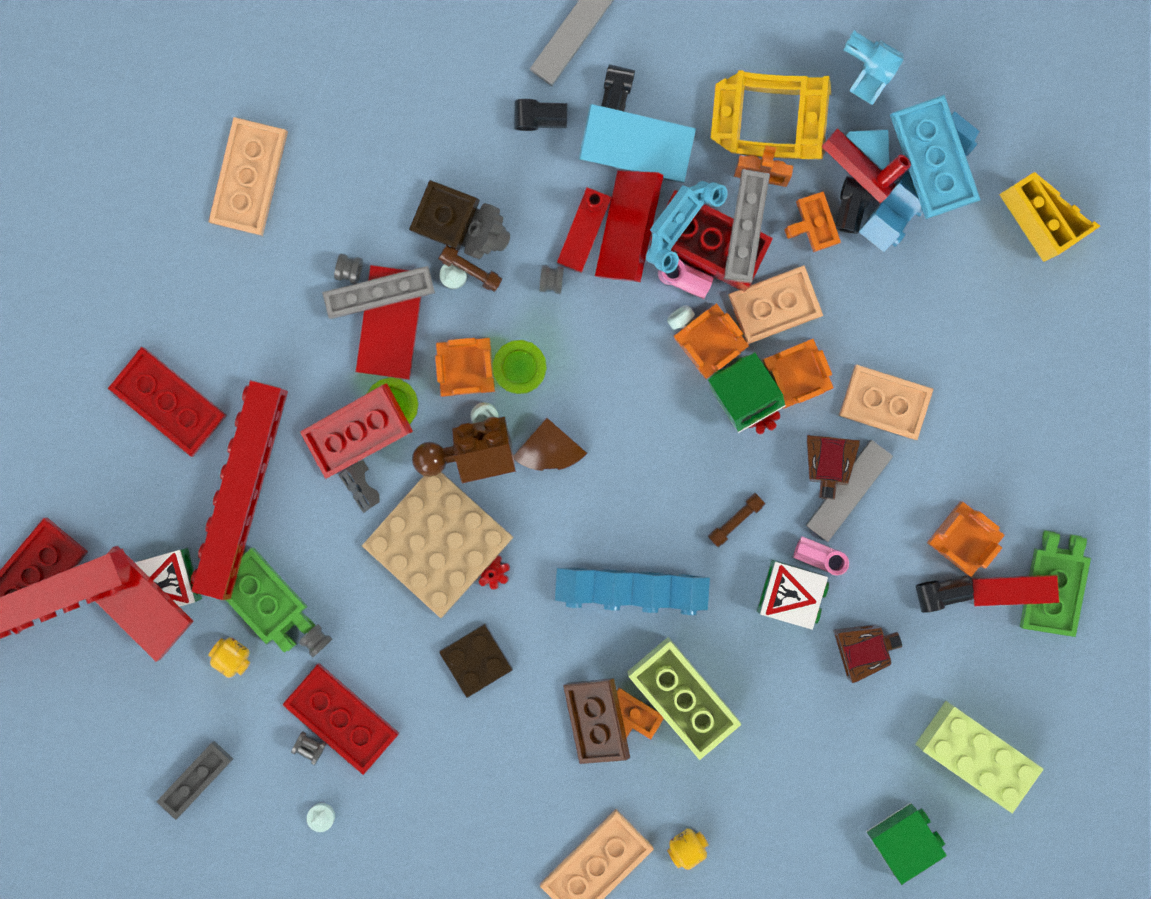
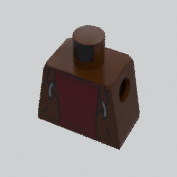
M807 435L810 482L820 483L819 498L835 500L837 485H848L860 440Z
M878 625L833 630L847 679L851 683L858 682L890 666L892 662L888 651L902 648V641L898 632L883 635V631Z

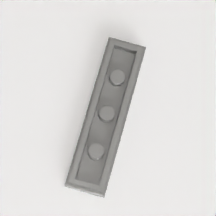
M579 0L533 63L530 71L553 86L614 0Z
M746 169L741 171L724 279L752 283L770 177L769 173Z
M426 266L325 291L322 294L328 318L334 319L435 294L429 267Z
M870 440L855 459L848 485H837L835 500L825 499L805 526L829 542L893 456L873 440Z

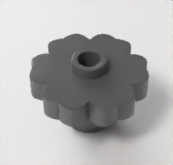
M484 203L480 209H476L462 243V246L465 247L464 253L466 255L481 259L484 253L489 254L491 251L497 250L503 251L510 241V233L506 231L502 224L503 216L499 215V208Z

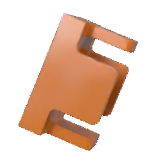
M717 303L673 336L705 379L720 370L749 347L742 337L743 332L728 313H724Z
M490 338L448 340V342L436 343L437 382L440 383L441 397L495 392Z
M814 339L762 359L765 368L783 393L785 407L782 409L802 403L834 388L829 378L832 372L823 350H818Z
M960 501L928 540L927 544L967 576L972 577L979 567L986 569L1001 551L1002 547L998 543L1005 535L999 531L1000 527L983 513L973 510L966 503Z

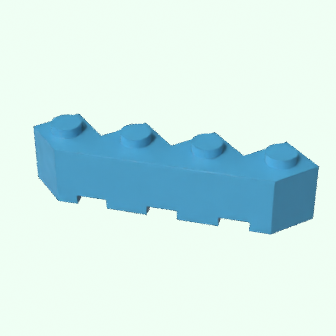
M954 111L951 115L965 156H968L978 144L975 142V139L980 131ZM909 169L895 183L896 186L892 192L873 211L859 231L860 234L883 252L891 244L896 247L906 235L903 230L915 214L918 217L923 214Z
M578 567L557 568L555 601L566 602V607L582 608V603L603 604L605 610L618 611L620 606L633 605L642 607V612L658 613L659 608L681 609L680 614L697 615V611L708 610L710 577L689 574L667 575L658 572L642 571L641 573L610 569L587 570V568Z

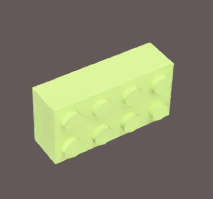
M669 637L627 671L628 677L699 760L741 726L736 715Z
M947 701L944 702L915 744L927 755L1012 814L1044 770Z

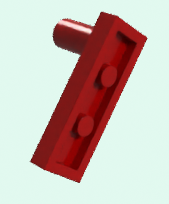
M838 128L821 146L879 203H882L896 186L894 181L911 167L908 158L900 154L881 171Z
M586 187L557 264L582 274L610 204L611 196Z

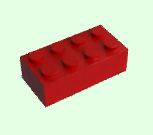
M674 190V192H673V194H672V196H671V198H670L668 204L671 202V200H672V199L674 198V196L677 194V192H678L677 190ZM703 204L675 242L671 251L675 252L682 262L745 292L750 287V283L724 279L733 218ZM760 232L753 279L773 240L772 237ZM651 236L650 241H649V245H650V246H651V243H652V236Z

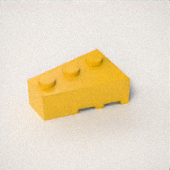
M1033 172L999 195L1042 261L1045 262L1058 256L1101 226L1095 221L1091 222L1080 213L1081 209L1075 204L1071 206L1060 197L1061 193L1036 172Z

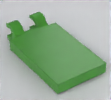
M1044 530L1042 535L1043 548H1034L1029 576L1057 575L1059 603L1024 604L1019 627L1027 630L1076 637L1091 558L1083 556L1087 538L1070 534L1069 549L1057 548L1060 534Z
M255 548L249 549L242 556L231 599L226 601L265 644H269L273 640L285 653L296 645V642L286 634L287 631L296 625L305 634L316 625L309 617L302 613L308 606Z

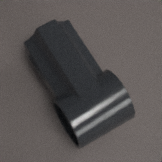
M611 64L608 65L603 87L605 92L601 104L602 107L625 111L627 95L631 92L635 70Z
M517 99L514 102V129L519 131H535L538 128H567V103H539L538 100Z
M846 176L840 193V200L842 201L835 226L839 231L858 234L865 206L868 205L871 194L853 177Z
M968 576L941 582L938 580L927 581L915 585L922 613L939 611L944 609L946 605L972 600L974 594Z

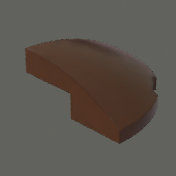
M546 418L516 452L514 460L525 467L538 471L556 468L561 470L580 461L587 452L551 420Z

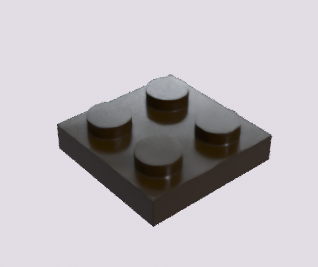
M429 180L409 230L443 245L460 250L480 200L474 196Z
M486 623L439 651L466 698L513 670Z

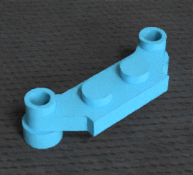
M700 181L692 187L682 185L650 229L653 235L651 248L646 254L647 261L654 264L662 272H673L678 266L679 258L675 252L671 251V248L703 204L707 203L719 207L726 201L727 188L716 182L708 183L705 181Z

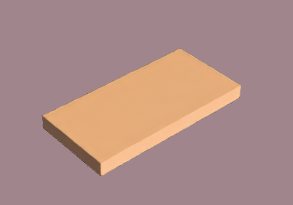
M233 117L209 223L263 236L288 134L287 130Z
M615 809L540 883V887L552 899H604L654 850V847Z

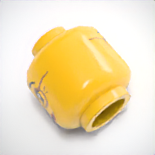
M231 637L225 640L221 638L208 655L211 657L210 665L228 678L233 677L236 673L242 675L251 663L247 660L250 654L249 649Z
M687 828L670 840V848L667 852L677 868L683 867L686 870H690L707 858L705 848L709 844L700 831L695 833L692 829Z

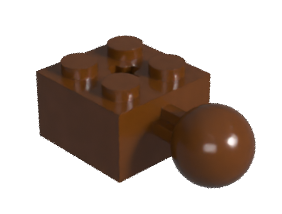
M505 416L500 418L491 417L485 421L473 424H461L458 427L452 428L453 446L443 448L435 442H424L416 447L412 455V464L415 470L427 477L440 474L447 463L456 462L462 483L516 472L512 442Z

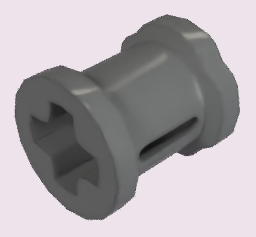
M302 731L291 753L294 755L298 753L311 760V764L316 765L325 749L326 743L322 742L320 744L307 737L306 733Z

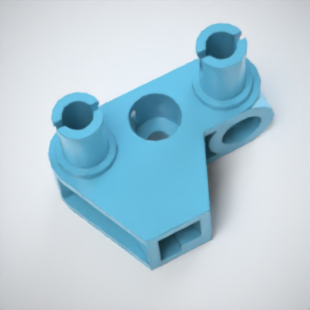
M854 30L850 39L847 40L843 51L864 62V65L849 91L873 105L886 84L891 81L904 60V55L882 40L874 43Z

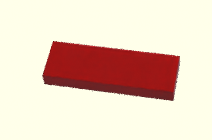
M1057 575L972 578L974 606L1059 603Z

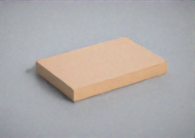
M805 265L751 285L745 292L738 290L728 294L747 344L823 316Z
M855 365L839 416L909 439L918 440L934 389Z

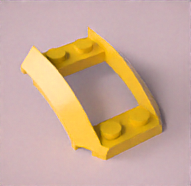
M738 70V73L728 79L724 78L715 85L711 139L734 154L762 157L765 146L776 147L774 158L823 159L826 151L821 146L825 143L829 95H832L830 77L767 75ZM744 90L800 95L795 144L740 140Z

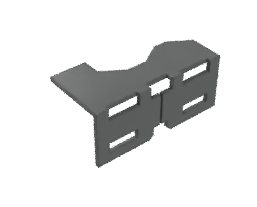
M362 459L339 474V477L348 491H352L354 500L362 512L365 513L380 503L378 491L370 487L365 481V472L369 468ZM357 484L360 486V488H361V490H362L361 492H360L359 490H357V489H358V488L356 487Z

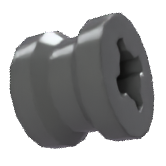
M340 253L335 266L334 279L339 281L346 279L351 284H357L362 272L363 259L359 257L354 259L348 258L346 254Z
M542 265L539 292L553 290L556 294H561L564 267L551 269L548 265Z
M317 624L298 643L301 646H306L309 650V655L313 658L333 639L329 635H325L322 632V627Z

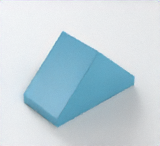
M888 130L850 131L846 135L881 171L889 164Z

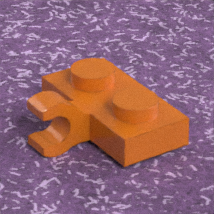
M765 146L762 159L754 155H740L735 167L734 177L740 178L742 169L770 174L768 184L787 187L792 177L793 166L787 165L783 161L773 160L776 147Z
M824 191L796 201L802 222L792 224L784 229L787 239L807 233L813 253L841 243Z
M618 687L617 694L626 738L633 728L651 740L664 718L657 710Z

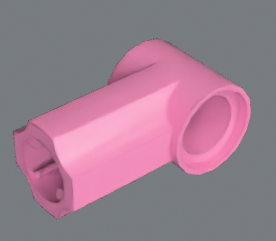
M681 260L678 262V276L675 279L669 278L665 272L658 270V277L662 283L675 286L701 299H705L714 279L712 276L683 264Z
M803 536L798 541L793 558L837 576L844 574L849 568V559L841 551ZM834 555H839L842 559V564L838 569H831L828 564L829 559Z

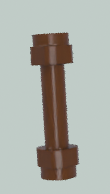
M447 245L444 247L438 258L443 264L448 267L453 264L482 281V287L487 290H492L493 292L497 290L502 281V278L492 270L488 273L457 255L459 251Z
M756 493L745 500L746 505L722 527H716L708 535V538L718 548L728 540L727 536L753 512L757 514L766 505Z

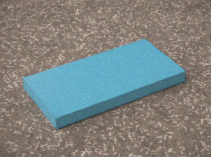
M945 95L896 111L890 115L903 155L911 163L909 172L925 219L981 200Z
M590 104L579 160L628 171L659 172L664 175V179L684 183L696 128Z

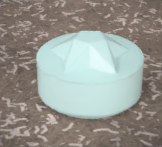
M444 264L440 270V280L447 288L458 289L466 283L467 273L453 264L450 267Z
M685 305L675 310L667 318V322L672 329L685 328L695 313L690 306Z
M479 403L471 411L472 423L482 422L491 417L499 418L496 408L490 403Z
M326 803L315 804L307 814V823L316 832L328 830L335 820L333 808Z

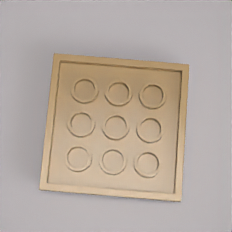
M441 472L432 477L423 476L365 541L362 547L437 616L443 618L514 537Z

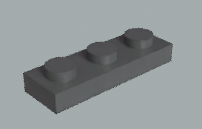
M213 741L156 802L177 820L227 767L233 758Z

